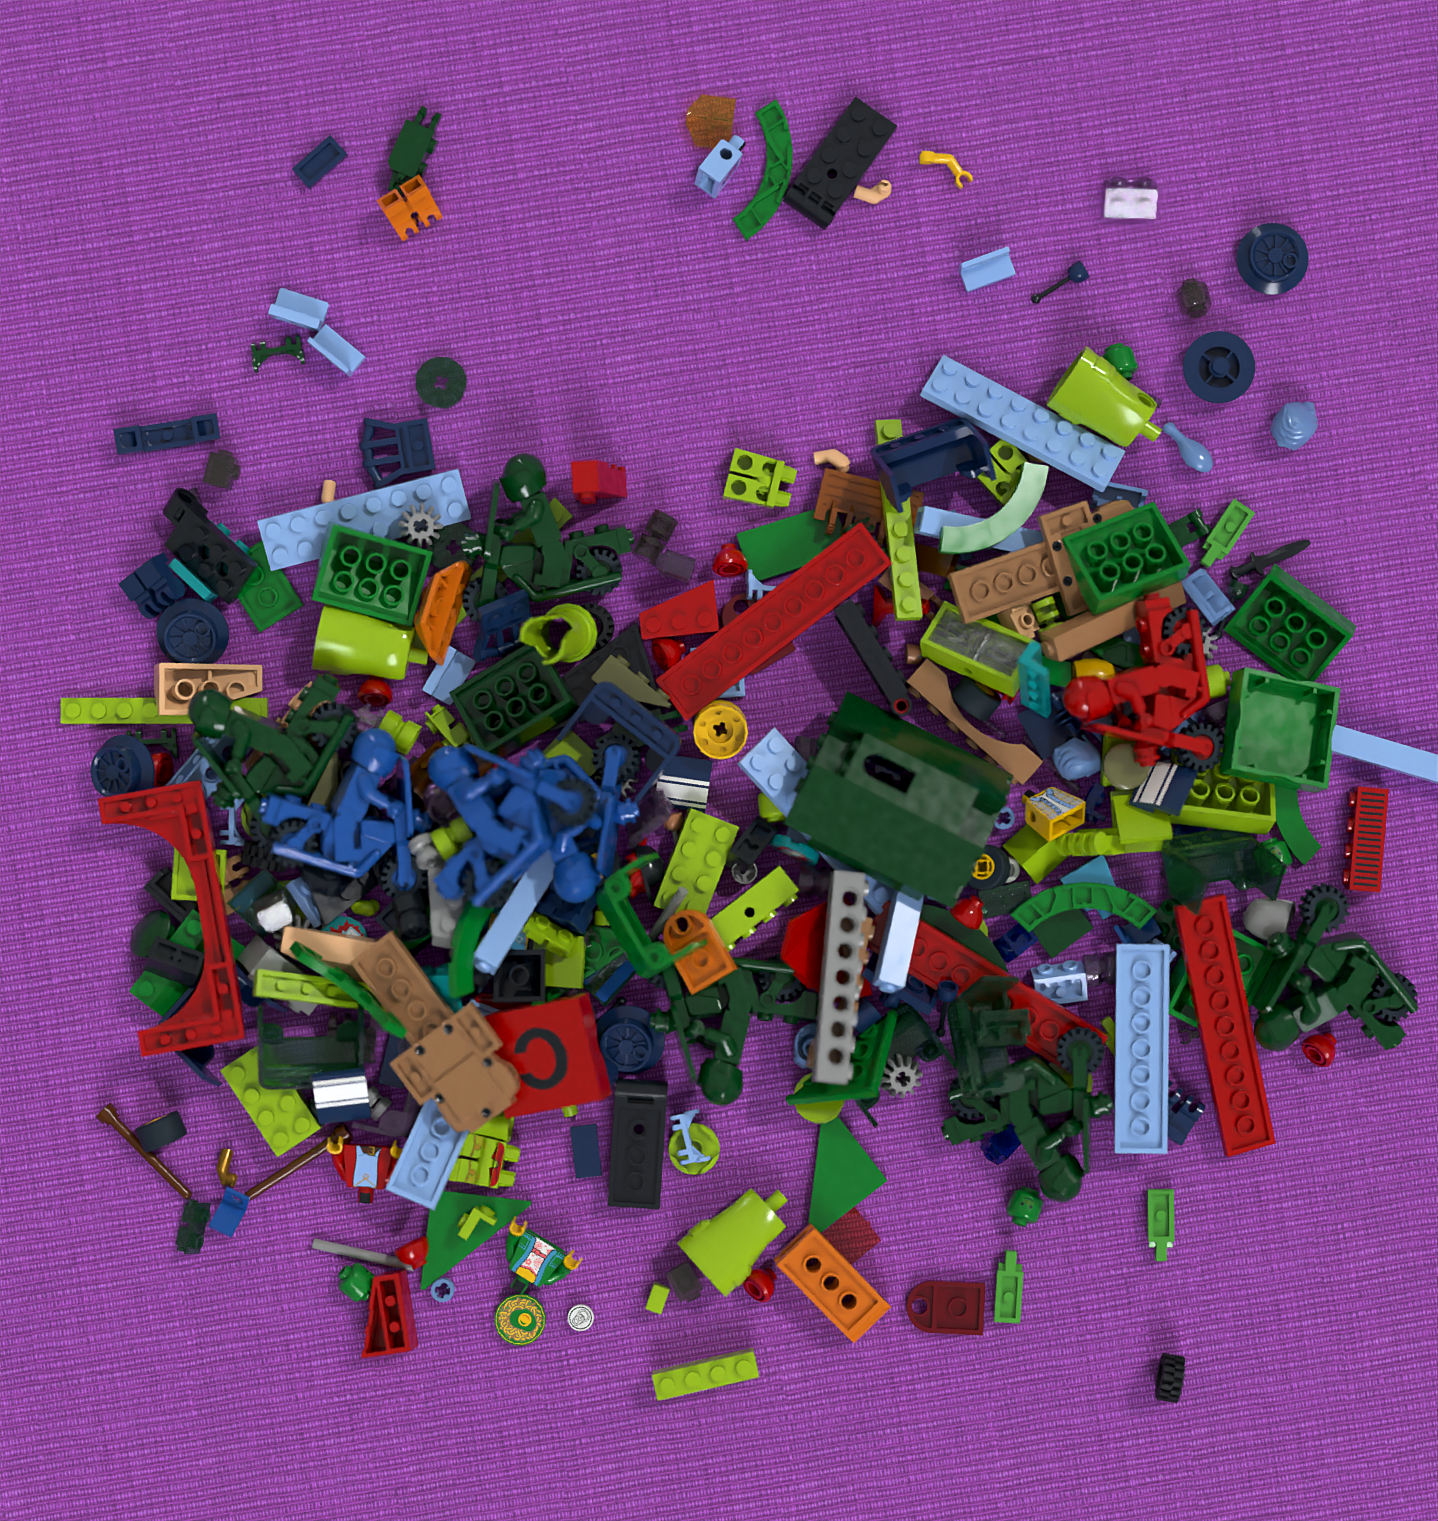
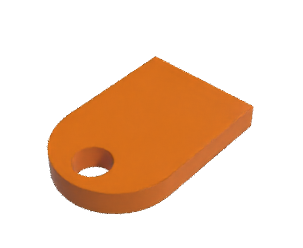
M687 909L673 914L668 919L663 931V940L671 955L692 943L704 939L709 943L675 963L691 994H695L738 968L710 918L701 911ZM681 917L687 919L689 927L685 932L681 931L678 927V920Z

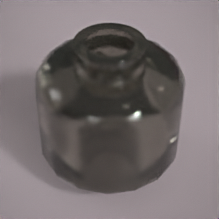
M1195 278L1183 281L1182 285L1175 292L1180 313L1188 316L1190 319L1205 316L1208 313L1207 310L1212 305L1207 284L1197 281Z

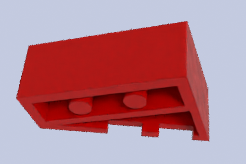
M600 460L572 461V486L576 501H580L581 505L597 504V500L628 498L625 467H617L616 464H610L611 468H609L608 462Z
M714 579L639 613L642 641L663 637L677 638L717 633L719 631Z
M407 1270L383 1272L374 1276L368 1309L370 1310L368 1324L365 1328L366 1337L361 1358L414 1350L419 1344Z

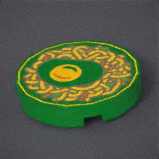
M516 1293L507 1296L499 1304L495 1312L494 1324L498 1334L504 1341L513 1345L524 1346L534 1342L541 1336L546 1326V1314L543 1305L536 1297L527 1293Z

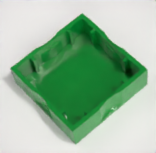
M1247 667L1232 672L1223 740L1225 748H1222L1224 754L1221 757L1219 773L1311 793L1328 789L1332 759V734L1337 720L1341 688L1311 681L1290 680L1279 674Z

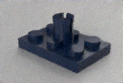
M872 952L861 975L871 984L873 983L879 956L875 952ZM909 973L906 975L903 988L894 993L882 992L879 996L880 1002H884L883 1005L887 1008L896 1009L900 1001L903 1000L916 1011L923 1012L928 1016L938 999L937 990Z

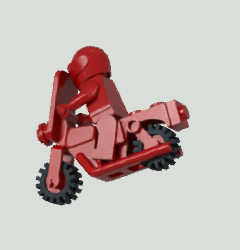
M1159 593L1143 595L1144 600L1135 601L1137 617L1135 624L1141 643L1139 651L1145 665L1125 669L1101 678L1096 675L1073 678L1064 688L1063 704L1071 715L1083 722L1081 729L1135 743L1132 752L1136 754L1134 762H1139L1140 767L1156 765L1155 760L1160 759L1156 749L1159 748L1158 746L1175 749L1173 751L1174 755L1179 756L1176 760L1178 763H1183L1182 766L1197 771L1214 768L1213 764L1220 762L1218 757H1223L1224 752H1220V748H1225L1224 743L1219 741L1223 737L1222 735H1217L1218 730L1216 728H1211L1212 726L1208 724H1189L1187 727L1180 729L1182 733L1168 732L1204 707L1210 700V688L1202 642L1207 637L1203 636V632H1207V627L1203 628L1202 626L1206 622L1204 619H1199L1201 614L1198 612V609L1194 610L1186 607L1172 609L1169 597H1160ZM1168 655H1180L1181 659L1169 657ZM1130 701L1134 713L1138 714L1139 718L1135 721V724H1132L1131 720L1123 714L1124 706L1122 702ZM1111 711L1113 714H1116L1114 719L1115 727L1089 723L1107 717Z

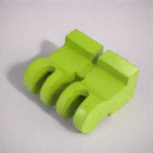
M1053 596L1029 605L1038 625H1045V628L1037 631L1040 641V633L1063 623L1061 621L1055 623L1054 621L1060 618V613L1055 606Z
M1117 828L1078 829L1075 833H1065L1057 837L1056 841L1057 850L1062 856H1095L1125 853V844H1120Z

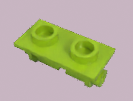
M440 704L434 706L431 709L433 712L431 716L427 711L425 712L427 721L424 723L433 734L438 732L444 739L441 743L444 746L460 748L461 746L464 747L465 743L472 744L469 740L471 737L460 724H457L453 729L449 728L455 719L445 706L441 707Z
M535 911L522 931L526 933L527 938L540 945L547 939L549 943L546 949L555 953L560 958L562 956L567 958L579 939L570 931L559 927L547 917Z

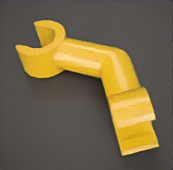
M921 151L919 164H947L955 176V185L959 189L963 188L959 177L965 176L970 183L973 181L972 175L967 171H963L952 154Z

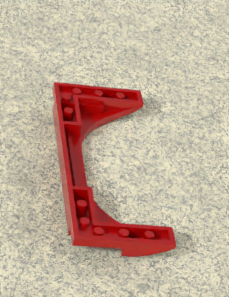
M202 780L99 798L98 804L102 825L128 824L148 829L163 837L180 853L193 878L204 937V968L194 994L187 1004L167 1021L157 1026L137 1031L141 1057L246 1038L241 993L209 807L206 806Z

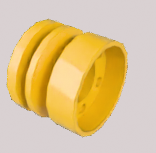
M715 700L696 714L693 725L696 745L701 752L710 758L720 760L731 758L739 753L746 744L748 735L746 717L741 709L734 703L725 700ZM724 722L727 730H721L720 733H717L714 725Z

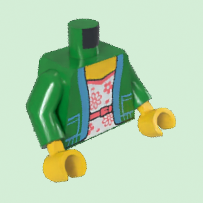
M517 1217L512 1219L505 1244L506 1260L510 1263L509 1269L517 1274L510 1285L515 1291L524 1294L530 1282L538 1287H541L542 1284L551 1285L564 1279L582 1262V1257L579 1260L572 1258L574 1250L568 1253L527 1228V1221H525L524 1225L520 1226L515 1222Z

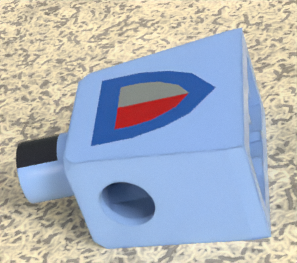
M733 135L729 142L721 139L698 168L694 184L715 199L740 165L743 155L741 151L746 145L745 141L737 135Z

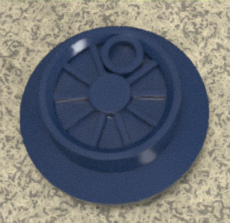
M1266 223L1253 228L1244 236L1237 250L1236 262L1240 276L1249 287L1263 294L1277 295L1290 291L1300 283L1308 268L1309 255L1304 240L1294 229L1279 223Z
M1224 331L1209 332L1198 337L1187 349L1183 360V375L1190 390L1199 398L1211 403H1227L1239 398L1250 387L1255 375V360L1251 349L1240 337Z
M186 598L174 602L164 610L157 624V640L162 652L174 663L213 664L223 655L227 648L229 627L224 615L216 606L202 599Z
M130 735L111 737L95 754L91 763L90 773L93 785L104 797L148 790L153 787L155 768L152 756L147 747L136 737Z
M622 1005L608 1010L600 1017L596 1024L597 1042L602 1056L615 1062L618 1071L625 1074H637L652 1068L661 1058L665 1047L664 1032L654 1034L655 1028H650L651 1013L633 1005Z

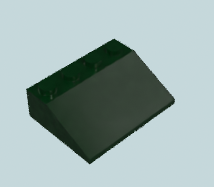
M524 645L449 692L477 746L501 758L571 716L579 708L554 664H543L544 656L538 652L535 646Z

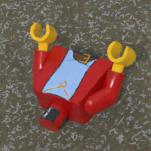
M339 1136V1143L337 1144L332 1143L330 1137H328L327 1150L331 1153L333 1165L341 1180L346 1182L347 1187L358 1188V1203H373L374 1189H384L388 1185L403 1149L396 1146L397 1140L393 1142L392 1146L357 1143L343 1145L342 1136Z

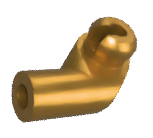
M221 1148L216 1166L217 1174L223 1186L234 1187L238 1179L236 1173H230V1164L234 1151Z

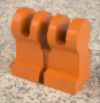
M419 174L399 186L405 195L403 198L395 188L376 200L403 242L409 239L406 234L407 228H412L415 234L420 232L416 226L417 221L410 216L413 212H417L418 215L416 217L420 222H423L426 228L430 226L428 221L429 215H434L437 221L443 218L427 185Z

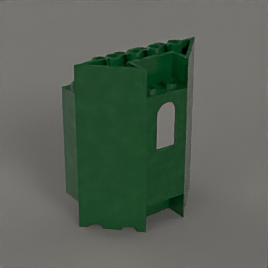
M847 691L837 712L832 710L826 722V725L830 726L827 733L822 732L815 747L819 748L816 756L811 754L804 769L808 770L805 779L800 777L794 788V791L798 794L783 824L809 836L810 838L806 845L861 873H865V875L917 901L925 894L953 909L963 887L966 886L972 876L977 861L982 858L986 851L984 846L1000 811L1007 805L1008 800L1006 798L1010 793V783L1014 775ZM869 755H879L915 773L907 794L905 795L869 777L863 769L864 759Z

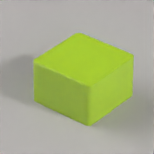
M654 1281L645 1309L661 1315L670 1287Z

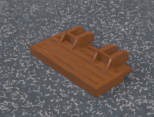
M824 468L813 519L824 521L826 511H830L825 534L832 535L837 513L845 515L841 530L851 525L853 517V523L869 517L870 520L863 525L865 528L872 524L875 527L876 523H879L875 541L881 547L885 539V524L880 481ZM912 490V495L909 497L913 530L918 507H922L925 494ZM841 531V532H840L841 537H842L844 534H846L847 532L842 533V531Z

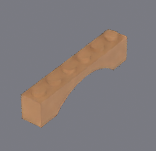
M928 658L905 682L909 686L907 688L908 692L917 700L922 697L928 703L926 708L936 717L941 714L948 720L945 725L955 734L960 731L967 737L964 742L974 751L979 748L985 753V761L1013 774L1012 785L1015 786L1016 783L1020 786L1023 785L1043 763L1025 745L997 741L974 728L961 715L955 705L949 690L947 675Z
M866 917L865 922H861L860 932L864 933L863 948H859L858 958L862 959V966L867 965L869 951H866L868 940H872L875 926L871 925L872 918ZM843 918L840 921V928L844 932H850L852 928L851 922ZM840 944L838 947L839 955L841 958L846 959L849 956V949L846 945ZM843 972L844 985L847 981V975ZM860 973L857 974L856 985L860 986L861 991L864 977L860 976ZM840 998L836 1009L838 1011H842L845 1007V1002L842 998ZM854 1000V1011H857L858 1002ZM833 1023L830 1029L834 1037L839 1038L842 1035V1027L838 1023ZM815 1037L810 1041L805 1066L812 1068ZM835 1049L829 1051L828 1058L830 1062L837 1064L840 1060V1054Z

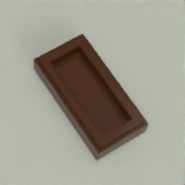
M919 543L915 545L917 571L947 579V574L954 572L959 554L939 553V548Z

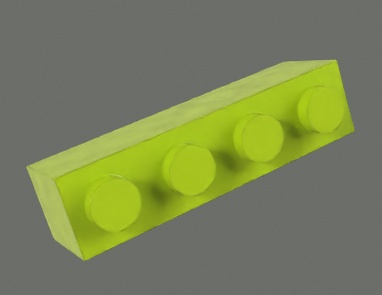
M753 1347L652 1371V1379L658 1401L759 1377Z

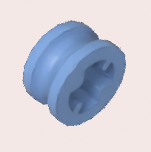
M1004 807L1000 811V813L1007 812L1010 817H1007V819H1010L1008 824L1003 822L998 824L995 822L994 827L1003 830L1012 826L1015 816L1010 808Z
M442 1277L437 1279L431 1287L432 1297L439 1302L449 1301L455 1293L454 1283L448 1278ZM442 1283L448 1285L446 1288H450V1293H445L444 1297L438 1295L440 1291L436 1292V1286L440 1287Z

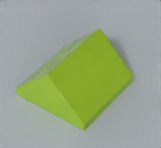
M1026 824L1002 846L1036 885L1068 857L1059 854L1056 847L1057 838L1049 842L1029 824Z

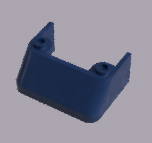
M955 418L873 447L870 451L886 497L898 513L904 512L902 503L907 501L908 497L912 495L911 487L958 471L967 478H975L984 472L991 481L997 480L988 442L965 418Z
M603 681L594 687L556 739L562 741L567 738L582 718L595 725L605 722L609 716L614 718L650 747L645 754V764L654 774L634 799L640 802L647 796L681 748V738L677 732L610 681Z
M236 964L241 999L244 1004L250 1007H258L265 1001L269 1006L283 1013L288 1011L278 999L253 996L254 981L248 977L249 973ZM202 974L195 981L193 987H189L162 1017L158 1025L173 1017L187 1004L194 994ZM213 1044L174 1051L202 1080L217 1087L222 1084L206 1067L214 1057L215 1050Z

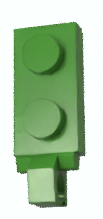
M1232 499L1204 541L1205 543L1202 548L1206 552L1199 563L1208 568L1216 558L1222 560L1224 556H1227L1255 512L1236 499Z
M1147 1189V1241L1149 1248H1154L1156 1261H1167V1248H1173V1242H1175L1174 1189Z
M1005 1249L1004 1263H998L994 1322L1020 1324L1023 1270L1022 1264H1016V1250Z

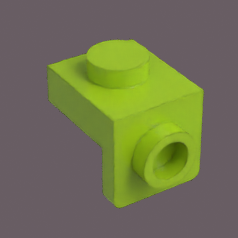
M485 1205L481 1207L475 1206L470 1215L465 1213L458 1223L457 1227L461 1228L458 1235L467 1240L480 1218L494 1226L497 1218L494 1217L495 1212Z

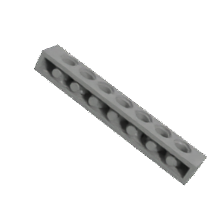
M838 870L830 872L812 1082L843 1085L847 1084V1079L852 1077L853 1065L849 1063L850 1053L854 1052L855 1037H851L852 1026L855 1027L857 1023V1011H854V1000H858L860 986L856 985L857 974L861 973L862 959L858 958L859 948H863L864 933L860 931L861 922H865L867 912L866 906H863V897L867 896L869 881L865 880V873ZM845 892L853 896L854 903L852 906H847L843 903L842 896ZM843 918L851 922L852 928L850 932H844L840 928V921ZM840 944L846 945L849 949V956L846 959L838 955ZM839 970L847 975V981L844 985L837 983L835 979L836 972ZM835 997H841L844 1000L845 1007L842 1011L834 1008L833 1000ZM833 1023H838L842 1027V1035L839 1038L834 1037L830 1029ZM831 1049L837 1050L840 1054V1060L837 1064L831 1063L828 1058Z

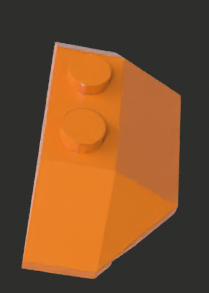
M462 560L439 571L429 579L427 587L422 592L420 610L416 612L414 617V628L429 656L441 666L444 664L463 603V591L468 586L473 571L466 561Z

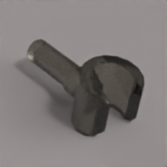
M589 923L584 943L588 947H592L589 939L590 935H594L598 943L601 942L602 936L599 932L594 931Z
M1183 1028L1178 1032H1188L1190 1034V1039L1180 1041L1181 1044H1189L1192 1039L1200 1037L1197 1030L1191 1031L1188 1028Z

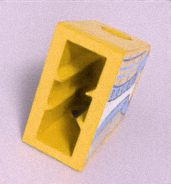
M1049 787L1038 794L1028 790L1022 796V803L1025 804L1026 823L1049 842L1084 823L1086 802L1055 787Z

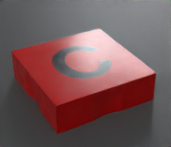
M588 992L554 999L545 1004L523 1005L494 1011L483 1016L503 1043L502 1046L492 1053L513 1065L519 1075L521 1087L515 1095L517 1100L504 1109L505 1119L600 1101L612 1095L604 1058L597 1042V1027Z

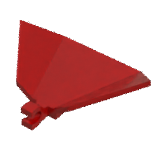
M846 897L842 898L845 905L851 906L852 903ZM824 901L789 920L781 949V959L794 970L793 975L806 987L815 989L818 993L820 992L828 901ZM862 966L861 975L863 973L865 966ZM839 970L836 972L835 979L841 985H843V971ZM865 977L859 997L872 995L870 982ZM835 997L833 1003L839 1002L841 997Z

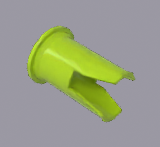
M566 603L555 606L545 616L531 618L525 622L520 630V641L530 647L535 646L538 652L544 656L543 664H553L558 660L570 663L580 661L591 653L596 645L598 632L595 620L587 610L580 605ZM563 618L569 622L573 629L569 630L562 640L561 650L559 651L551 643L548 632L553 619Z

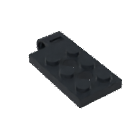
M176 488L163 508L165 517L176 526L165 546L228 605L234 603L258 567V564L206 517L208 511L198 502L192 492L184 488ZM203 545L209 548L210 557L204 554ZM222 562L227 564L228 574L223 572L221 568Z

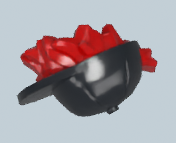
M648 838L639 839L638 843L634 845V848L631 850L633 854L626 856L628 865L642 856L658 853L651 846L647 845ZM660 856L630 875L631 899H634L639 893L644 894L646 892L649 903H653L650 887L660 882L664 875L663 864L665 863Z

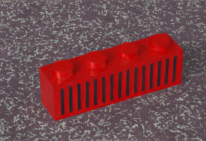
M1356 786L1353 787V791L1349 792L1348 807H1352L1351 817H1347L1346 832L1349 833V843H1345L1343 853L1344 858H1347L1346 869L1343 868L1341 883L1345 884V890L1380 892L1389 789Z

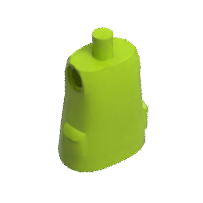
M1085 346L1070 364L1046 403V406L1058 412L1059 416L1071 422V424L1079 425L1081 423L1124 447H1128L1139 433L1154 442L1162 431L1161 428L1149 421L1156 409L1157 403L1148 394L1131 384L1113 365L1102 356L1097 355L1088 346Z
M325 604L318 627L312 669L330 671L332 674L345 676L350 674H367L404 680L409 662L427 665L429 654L426 649L413 647L415 628L413 626L410 627Z
M751 1188L726 1210L709 1220H700L698 1224L688 1230L687 1235L676 1243L714 1286L727 1297L750 1276L752 1266L763 1250L786 1228L775 1212L788 1200L777 1189L770 1197L763 1201Z

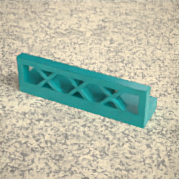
M1032 640L1017 660L1021 704L1048 718L1051 714L1049 670L1042 666L1041 645Z

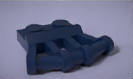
M364 418L363 425L365 427L359 448L360 451H363L364 456L362 466L374 482L373 487L375 490L386 487L403 475L436 470L427 418L400 423H389ZM375 428L391 430L396 433V437L372 441ZM398 445L399 455L374 459L373 449ZM401 463V468L384 478L377 469V466Z
M524 589L477 608L480 631L473 649V657L476 662L485 661L486 658L499 657L501 659L507 656L508 652L516 651L525 645V643L520 641L518 623L527 622L532 618V615L530 614L529 595ZM509 628L510 641L503 643L502 630ZM493 634L494 647L486 648L490 635Z

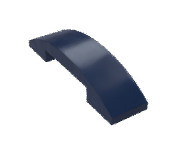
M216 413L193 416L191 419L113 429L118 455L168 450L221 439Z

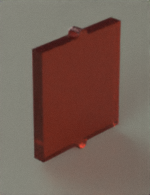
M855 1207L821 1233L851 1265L881 1241L871 1228L870 1221H866Z

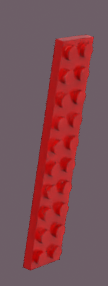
M860 522L655 679V681L664 693L670 697V701L683 718L688 721L699 713L701 709L716 700L893 563L862 522Z
M1220 893L1173 906L1224 1155L1231 1157L1275 1144L1226 896Z
M890 900L883 904L882 909L884 911L881 914H877L871 924L875 926L872 940H868L867 948L878 955L891 903ZM919 918L907 973L913 975L937 990L940 981L950 980L955 982L959 989L954 1002L1060 1068L1062 1067L1057 1059L1056 1050L1058 1042L1068 1030L1075 1029L1076 1027H1087L1091 1031L1098 1033L1097 1035L1102 1038L1103 1044L1107 1040L1108 1034Z

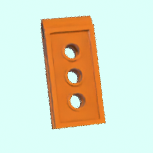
M811 1223L773 1258L776 1265L854 1344L892 1308L880 1293ZM812 1257L817 1258L814 1265L806 1266L808 1259ZM835 1276L832 1283L824 1284L826 1277ZM846 1294H852L850 1301L841 1302Z

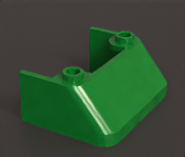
M658 853L638 858L608 877L596 891L597 904L636 973L643 978L656 976L709 944L704 939L692 943L671 955L669 949L664 944L651 942L626 897L631 892V883L628 876L659 858Z

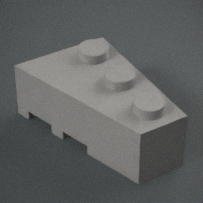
M441 860L437 865L427 869L432 945L454 950V947H451L458 919L468 901L466 898L468 894L465 893L458 901L450 900L449 898L446 900L436 891L438 886L433 879L445 868V861Z
M257 934L237 958L250 972L248 977L252 981H254L255 970L257 969L309 975L299 966L282 956L278 950H274L267 945ZM288 1001L286 1005L298 1014L302 1010L309 1016L318 1004Z

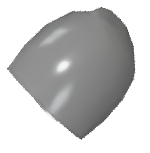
M1267 897L1251 901L1246 912L1243 913L1245 929L1264 940H1268L1276 932H1287L1289 922L1294 917L1297 909L1296 903L1294 901Z

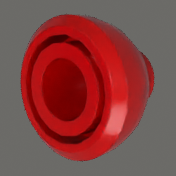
M731 543L721 546V550L716 554L712 563L713 572L722 577L738 576L748 568L744 554L736 549V545Z
M670 637L655 638L652 641L651 650L657 665L664 671L669 670L681 660L682 654L686 652L685 646L680 639L675 641Z
M369 675V679L361 684L357 698L365 705L382 707L393 701V693L384 677Z
M154 753L151 755L155 768L153 787H164L171 779L173 761L168 753Z
M971 895L969 898L958 900L953 909L949 907L951 915L961 924L973 930L980 928L983 921L981 907L984 903L979 898Z
M1330 1033L1311 1035L1302 1041L1303 1053L1313 1064L1319 1067H1329L1334 1061L1336 1053L1335 1044L1337 1041Z
M426 1236L418 1237L396 1248L394 1254L402 1263L411 1265L414 1270L427 1263L425 1258L429 1251L428 1239Z
M765 1268L764 1270L752 1269L750 1276L742 1284L746 1292L754 1300L766 1303L774 1293V1281L777 1279V1276L770 1268Z

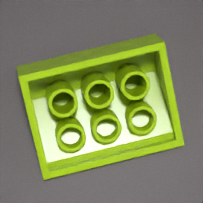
M1172 749L1170 763L1182 766L1183 763H1178L1176 760L1179 756L1174 755L1173 751L1175 749ZM1219 762L1218 764H1213L1214 768L1198 771L1197 778L1180 816L1169 813L1170 823L1267 835L1276 822L1275 785L1219 773Z

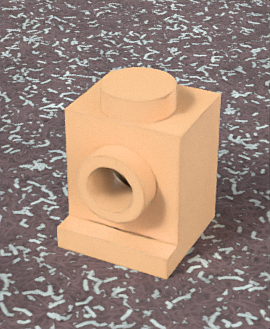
M1031 601L997 614L1003 627L1030 639L1035 637L1034 631L1040 629L1029 606L1032 604Z

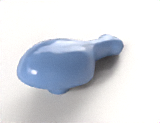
M1168 422L1163 426L1162 430L1177 443L1179 452L1188 466L1204 473L1212 469L1213 460L1206 447L1184 436L1172 422Z

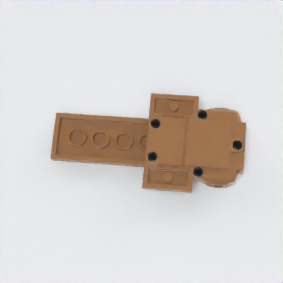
M1117 499L1100 504L1090 512L1087 500L1037 516L1044 541L947 574L962 624L979 620L1059 591L1067 616L1089 610L1090 608L1079 589L1062 538L1134 509L1127 500Z
M394 931L389 932L351 961L353 967L388 1013L393 1012L407 1028L408 1032L405 1037L412 1047L389 1064L420 1106L432 1098L437 1104L442 1117L454 1131L459 1133L469 1130L473 1133L517 1100L515 1095L521 1087L518 1072L509 1062L492 1053L503 1045L500 1038L473 1002L456 1014L453 1013Z

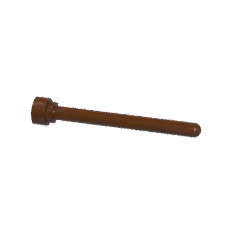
M110 1102L96 1118L102 1124L111 1125L184 1199H190L192 1196L191 1190L152 1151L144 1152L138 1137L118 1118L117 1108Z
M344 1122L334 1127V1131L330 1136V1141L334 1144L339 1143V1136L343 1137V1145L354 1140L351 1131ZM328 1138L246 1191L244 1195L250 1197V1201L328 1151Z

